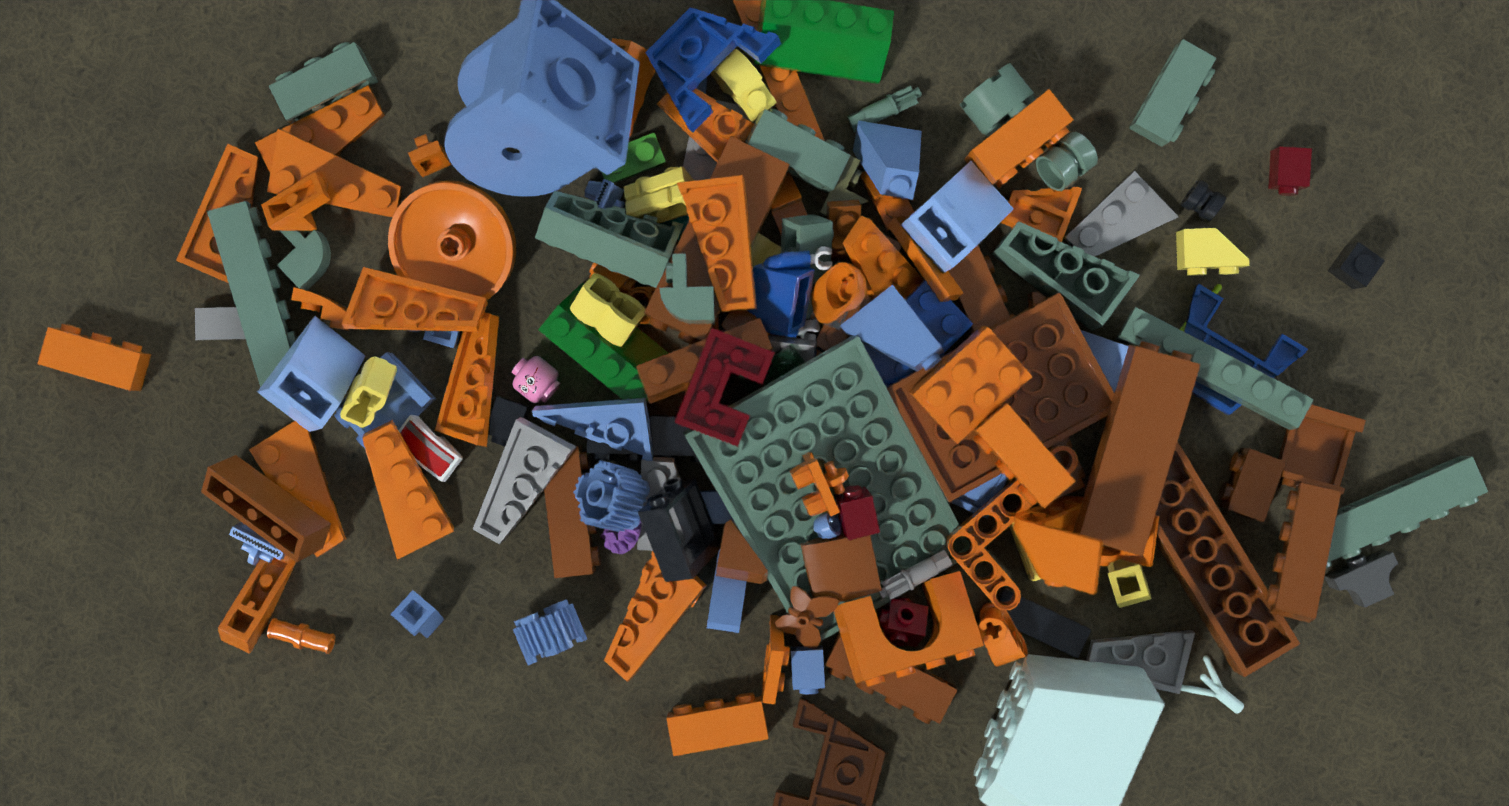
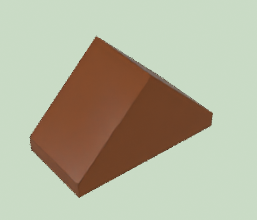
M730 519L725 523L716 576L762 584L767 581L768 570Z

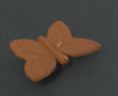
M793 586L790 592V600L793 607L788 608L790 614L783 615L776 621L775 625L785 633L795 634L797 640L805 647L815 649L821 641L820 631L816 627H821L823 624V620L819 617H826L836 610L839 600L831 596L811 598L800 587Z

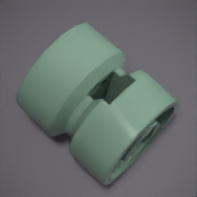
M1071 132L1058 142V147H1051L1036 159V168L1042 180L1051 189L1063 191L1076 181L1078 176H1082L1097 165L1098 157L1094 146L1084 135L1078 132Z

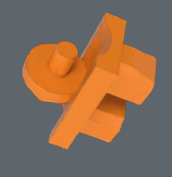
M812 452L802 455L805 462L791 469L790 474L798 489L811 483L815 484L817 491L802 497L808 514L814 516L827 511L830 516L840 513L829 488L833 487L836 494H841L845 491L842 483L849 477L847 469H836L833 461H829L824 464L827 473L823 475L817 459H814Z

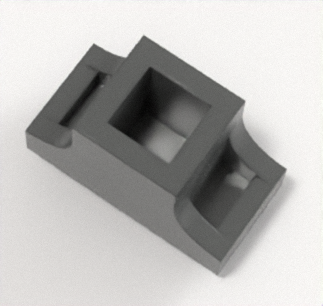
M1380 550L1367 557L1364 554L1354 556L1346 561L1347 566L1324 576L1329 588L1338 591L1346 589L1354 604L1366 608L1394 595L1389 583V575L1391 570L1398 565V562L1393 552Z

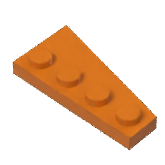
M695 88L692 92L708 103L713 113L692 133L667 92L657 105L717 163L730 136L745 143L754 123L743 118V115L726 108L716 102L714 98Z
M278 128L267 192L279 194L316 171L323 178L330 197V201L325 204L393 218L395 211L399 207L403 186Z
M227 143L176 261L228 283L207 211L243 201L251 203L252 206L259 157Z
M738 175L677 183L683 196L690 222L697 236L699 248L704 256L721 311L732 312L757 309L744 176Z
M860 216L843 241V245L853 266L860 269L866 279L867 294L872 296L874 300L893 285L905 299L924 279L870 219Z
M363 267L342 321V326L344 329L478 332L488 302L484 297Z
M484 313L478 332L462 331L434 431L478 446L487 447L499 316Z
M393 420L363 434L362 439L397 560L454 532L451 520Z
M294 421L249 449L267 478L331 523L323 549L314 553L316 557L323 555L346 540L334 501H332L327 486L328 482L325 473L321 468L315 443L309 431Z
M653 551L648 567L644 569L639 580L640 585L635 596L631 598L627 607L628 611L623 623L619 625L604 659L627 682L635 676L707 586L697 576L688 580L665 582Z

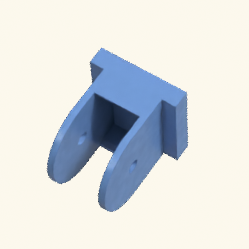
M522 0L518 18L473 50L461 65L458 76V90L466 108L456 114L448 125L445 136L447 157L455 169L471 182L487 190L510 196L529 197L552 193L554 190L557 191L595 167L608 175L626 163L640 62L556 0ZM505 148H515L520 152L512 153L507 151Z

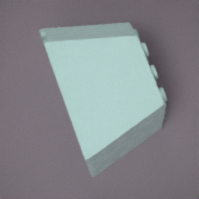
M1031 654L1022 658L1020 662L1015 661L1009 675V679L1012 682L1008 691L1003 690L999 696L997 708L1000 710L996 719L991 718L987 724L984 737L988 739L983 755L978 759L973 775L976 776L975 786L978 787L979 799L987 806H1120L1165 705L1145 670L1138 666L1088 662Z

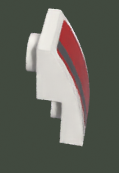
M410 415L399 429L401 436L417 463L441 482H446L462 461L463 457L445 437L436 436L419 416Z

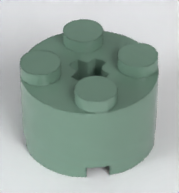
M1011 63L998 70L999 74L997 76L989 77L959 104L983 135L985 134L987 138L1036 100L1033 96L1034 92Z

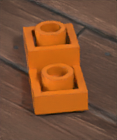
M293 288L291 300L302 302V309L320 312L321 306H323L320 319L330 320L329 327L349 331V329H344L342 326V321L347 311L346 307L323 295Z

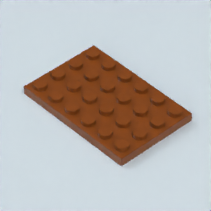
M1060 292L991 329L1033 376L1004 403L1009 404L1047 449L1108 416L1114 392ZM954 350L941 356L942 359L931 369L926 371L922 368L918 372L914 371L886 387L948 502L1002 474L994 464L999 460L993 452L985 453L973 440V437L977 435L974 430L956 444L909 393L917 383Z

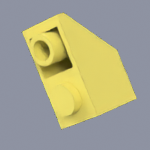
M1217 228L1183 229L1176 232L1177 270H1187V276L1207 275V269H1219L1220 275L1239 274V268L1250 266L1249 258Z

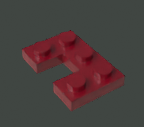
M710 328L674 422L738 447L750 415L719 403L730 373L733 372L762 384L775 352Z

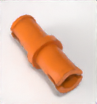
M276 618L271 620L267 630V637L270 639L273 638L291 643L297 649L306 647L324 652L325 654L332 652L336 640L335 634L310 629L308 624L301 623L300 625H295Z

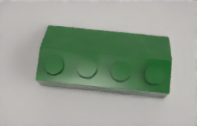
M762 0L758 31L765 34L768 31L777 34L781 44L762 63L754 59V65L879 84L891 43L894 11L830 0Z
M582 282L554 309L538 330L621 399L646 398V403H648L649 400L636 366L669 353L638 327H636L624 345L620 347L603 338L596 327L589 326L580 321L571 312L570 306L583 287L584 283Z

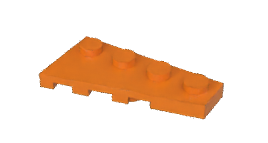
M368 85L282 129L338 156L341 154V151L352 142H355L384 117L385 114L371 87ZM277 131L255 142L269 172L271 171Z

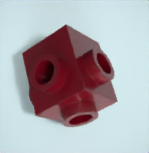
M907 598L891 599L884 608H880L877 616L880 628L886 639L897 647H905L907 645L917 647L926 635L929 606L915 604Z

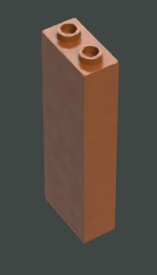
M730 136L710 179L738 175L744 176L752 248L789 172L790 164ZM689 220L673 254L686 253L687 287L713 286L704 256L697 242V236ZM665 269L644 312L645 316L650 318L648 324L664 332L669 327L679 332L678 338L690 345L707 339L710 328H713L714 324L684 323L674 318L665 308L659 288L673 287V283L666 282ZM714 291V314L716 322L721 312V308Z
M1140 341L1139 347L1128 346L1073 531L1074 533L1103 540L1104 546L1143 556L1201 365L1191 362L1192 355L1172 350L1171 356L1159 353L1160 346Z

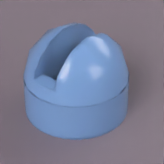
M825 512L816 517L813 522V529L820 538L830 539L841 534V523L837 515L830 516L828 512Z

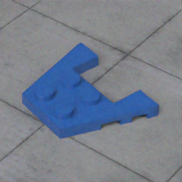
M690 7L645 53L688 129L693 133L713 113V110L708 103L692 91L737 46L759 63H762L781 44V41L775 33L768 31L765 34L755 31V28L746 24L739 26L729 23L726 18Z
M1197 284L1194 288L1184 330L1185 333L1272 378L1282 373L1308 350L1286 335L1281 334L1264 361L1258 359L1207 328L1209 321L1224 298L1200 284ZM1197 381L1195 382L1192 394L1226 415H1230L1241 406V404Z

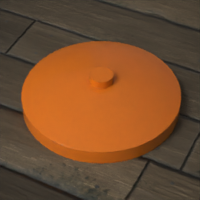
M440 181L428 184L414 191L402 201L390 223L388 249L391 263L398 276L484 297L488 300L505 285L511 275L516 258V239L507 214L489 194L464 182Z

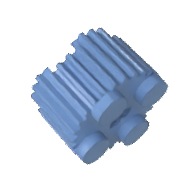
M600 460L599 464L594 465V468H590V473L582 475L581 478L578 477L579 482L575 484L576 490L573 493L577 501L580 502L578 508L581 509L579 512L580 521L587 525L616 532H623L624 529H635L640 523L638 512L644 507L643 503L646 502L645 498L650 492L648 481L641 479L642 476L634 469Z
M566 599L544 608L545 615L541 617L536 612L514 621L516 628L513 631L527 665L538 662L536 655L540 654L542 658L549 657L573 647V639H576L577 643L587 640L573 603L569 604Z

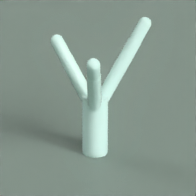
M1205 655L1203 660L1212 680L1205 674H1201L1200 679L1211 689L1182 684L1181 691L1216 697L1234 713H1240L1244 708V704L1223 687L1210 657Z

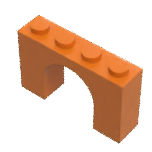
M960 571L932 578L922 584L932 616L933 629L928 643L919 651L899 649L886 639L880 628L871 596L837 606L834 614L855 684L865 681L867 687L886 682L884 676L895 672L897 678L916 673V666L926 664L928 670L945 665L944 658L955 655L957 661L975 656L974 650L984 646Z

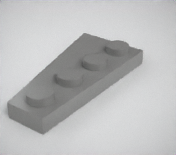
M522 417L516 419L473 530L498 544L504 542L569 458L576 446Z

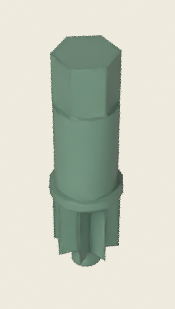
M908 86L891 95L888 94L887 97L847 116L853 132L855 133L857 130L858 120L877 123L894 114L898 115L899 112L918 104L917 98L921 97L922 93L919 87L912 89L911 86Z

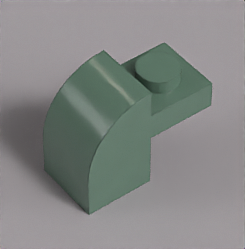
M313 230L308 236L307 234L310 231H280L296 248L277 266L299 289L308 290L328 269L331 259L329 243L324 234Z
M686 253L672 254V263H666V282L673 283V287L659 288L665 308L674 318L684 323L714 324V287H687Z

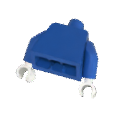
M826 246L820 247L816 250L815 254H810L809 251L784 252L767 257L763 263L753 267L757 309L747 311L755 315L756 319H761L768 333L790 338L800 336L801 339L816 340L815 334L807 333V331L819 332L820 325L817 321L806 320L815 269L810 268V265L815 264L821 270L829 269L832 266V262H822L819 260V256L823 254L831 255V248Z

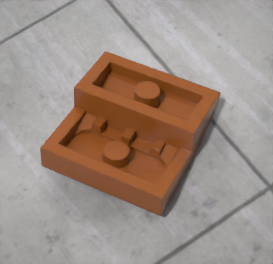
M844 534L830 539L819 537L800 544L812 598L831 596L836 597L841 602L882 591L870 535L850 541L847 540Z

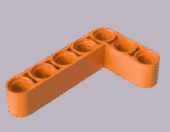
M1054 445L1048 449L1053 456L1059 451L1067 452L1069 463L1064 469L1069 474L1075 470L1078 464V457L1073 449L1064 445ZM1016 478L953 530L947 539V548L952 557L997 608L1004 611L1017 607L1020 603L1021 593L1015 582L984 547L1014 523L1016 514L1029 510L1032 507L1016 489L1021 485ZM1008 494H1017L1020 498L1019 507L1014 511L1005 510L1003 507V500ZM984 515H991L995 518V527L989 532H983L978 528V521ZM960 536L968 537L971 540L969 550L964 553L956 552L953 549L955 539ZM981 561H987L992 564V571L986 577H978L975 574V566ZM1002 586H1009L1013 589V597L1007 602L999 601L996 598V593Z

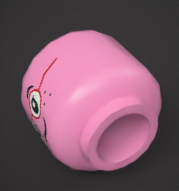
M534 356L528 361L522 358L512 370V373L515 375L512 383L513 388L531 403L547 402L561 384L557 381L559 378L558 371L540 356Z

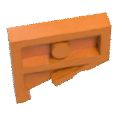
M1072 187L1063 191H1055L1051 188L1038 191H1030L1028 189L1013 190L1007 202L1014 209L1000 223L1013 227L1019 221L1062 242L1082 188Z
M770 615V640L766 646L763 670L762 703L775 704L777 691L783 692L785 673L781 672L782 665L787 666L789 661L790 648L789 646H784V632L775 625L776 621L782 617L778 615Z

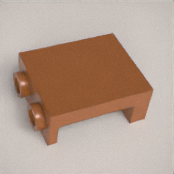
M1311 405L1298 429H1286L1278 459L1286 461L1280 477L1283 478L1281 484L1296 488L1302 482L1340 491L1341 494H1344L1345 488L1340 487L1355 432H1363L1366 420Z

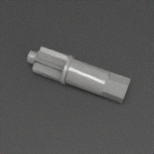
M945 550L906 570H900V573L881 583L883 588H881L882 591L879 594L882 599L888 596L891 600L908 590H913L915 586L951 567L952 562Z

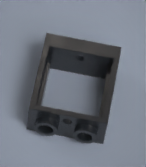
M676 477L666 481L663 484V488L657 494L649 497L648 503L638 512L665 582L693 579L721 548L695 478L682 480L680 477ZM672 507L687 542L684 547L669 511Z

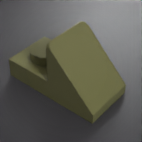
M850 156L834 190L830 191L819 216L826 218L827 202L859 199L861 207L868 204V200L847 190L848 186L855 187L862 173L861 170L857 169L861 160Z

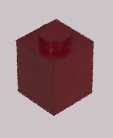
M1279 146L1271 150L1268 189H1278V195L1295 196L1298 195V191L1310 187L1312 148Z
M853 485L844 488L845 491L841 494H834L835 502L840 512L838 517L841 523V530L848 541L880 533L873 497L866 487Z

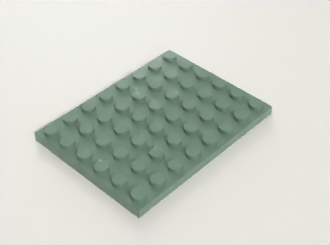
M858 335L845 339L728 406L750 415L738 447L692 429L683 432L743 537L767 568V578L788 614H790L788 608L793 607L790 600V592L793 586L800 587L812 598L800 544L819 538L813 529V522L820 514L810 516L802 501V497L817 491L814 483L798 489L790 474L791 469L805 462L802 455L812 452L814 459H817L823 475L827 473L824 464L833 461L836 469H847L849 477L842 483L844 488L859 485L866 487L871 493L880 533L870 535L880 584L900 573V570H906L943 550L949 556L952 566L958 563L947 548V539L950 533L959 526V523ZM830 487L829 489L834 498L835 490L833 487ZM965 536L956 538L953 543V549L959 553L968 551L971 546ZM879 592L867 595L871 596L875 610L890 601L888 596L882 599ZM863 596V597H859V598H855V599H851V600H846V601H841V602H839V604L846 603V602L853 601V600L860 599V598H864V597H867V596ZM834 611L826 617H819L823 620V624L821 627H816L820 631L821 641L839 631Z

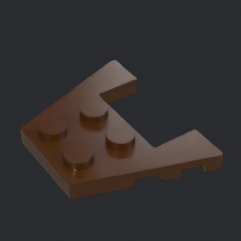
M800 697L793 727L824 735L809 797L776 789L772 806H872L886 753L885 750L810 701Z

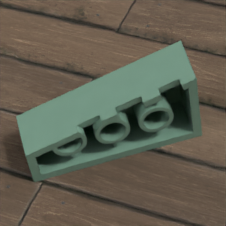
M554 190L545 206L535 238L549 246L558 247L575 254L581 259L604 266L612 272H618L637 280L641 284L656 288L665 271L666 263L670 259L683 224L673 221L671 226L656 223L657 217L644 214L643 219L625 214L624 208L616 206L606 209L598 208L596 201Z
M1019 221L1009 229L991 253L1045 296L1050 297L1060 292L1073 317L1091 331L1105 324L1140 276L1130 270L1125 271L1116 267L1110 261L1101 260L1085 253V250L1074 245L1071 247L1058 241L1057 238Z

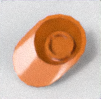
M838 263L832 266L814 284L812 307L814 315L820 323L829 324L845 312L856 309L861 305L867 294L866 279L861 270L849 263Z

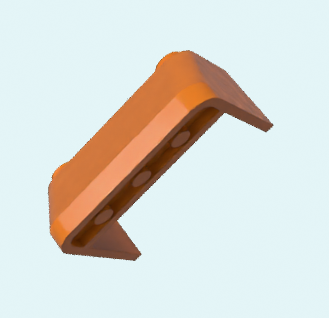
M1064 496L1053 500L1045 508L1039 505L1015 515L1013 529L1038 576L1045 580L1044 583L1048 586H1066L1086 593L1096 594L1100 566H1109L1110 562L1119 559L1147 567L1153 566L1159 516L1157 515L1154 517L1143 556L1104 546L1103 540L1074 533V527L1083 501L1082 496Z

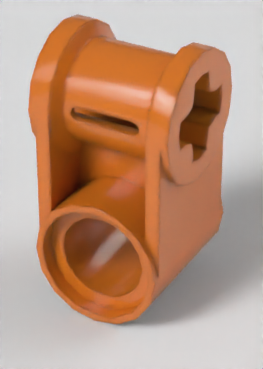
M992 602L983 605L980 609L978 628L994 665L999 667L1027 657L1028 650L1025 640L1016 628L1008 611L997 608Z

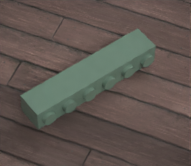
M243 201L209 210L207 213L261 387L297 340V336L294 331L289 332L286 319L290 318L289 309L286 301H280L277 293V288H281L280 279L276 269H270L267 259L272 256L270 246L266 238L261 239L258 226H262L260 213L257 207L252 208L251 203Z
M1137 307L1130 312L1116 340L1128 346L1139 347L1140 341L1160 346L1159 353L1170 356L1172 350L1192 355L1191 362L1201 364L1196 378L1197 382L1289 430L1299 428L1314 401L1309 396Z
M1458 456L1338 509L1326 569L1332 566V560L1339 557L1343 559L1354 557L1362 552L1360 548L1369 544L1377 546L1391 540L1390 535L1398 531L1407 533L1419 528V522L1428 518L1430 520L1443 518L1449 515V509L1455 506L1466 507L1479 501L1478 496L1487 493L1488 490L1473 456Z

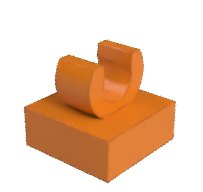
M427 134L414 138L418 149L408 152L412 164L422 177L451 165L445 150L438 140L429 142Z

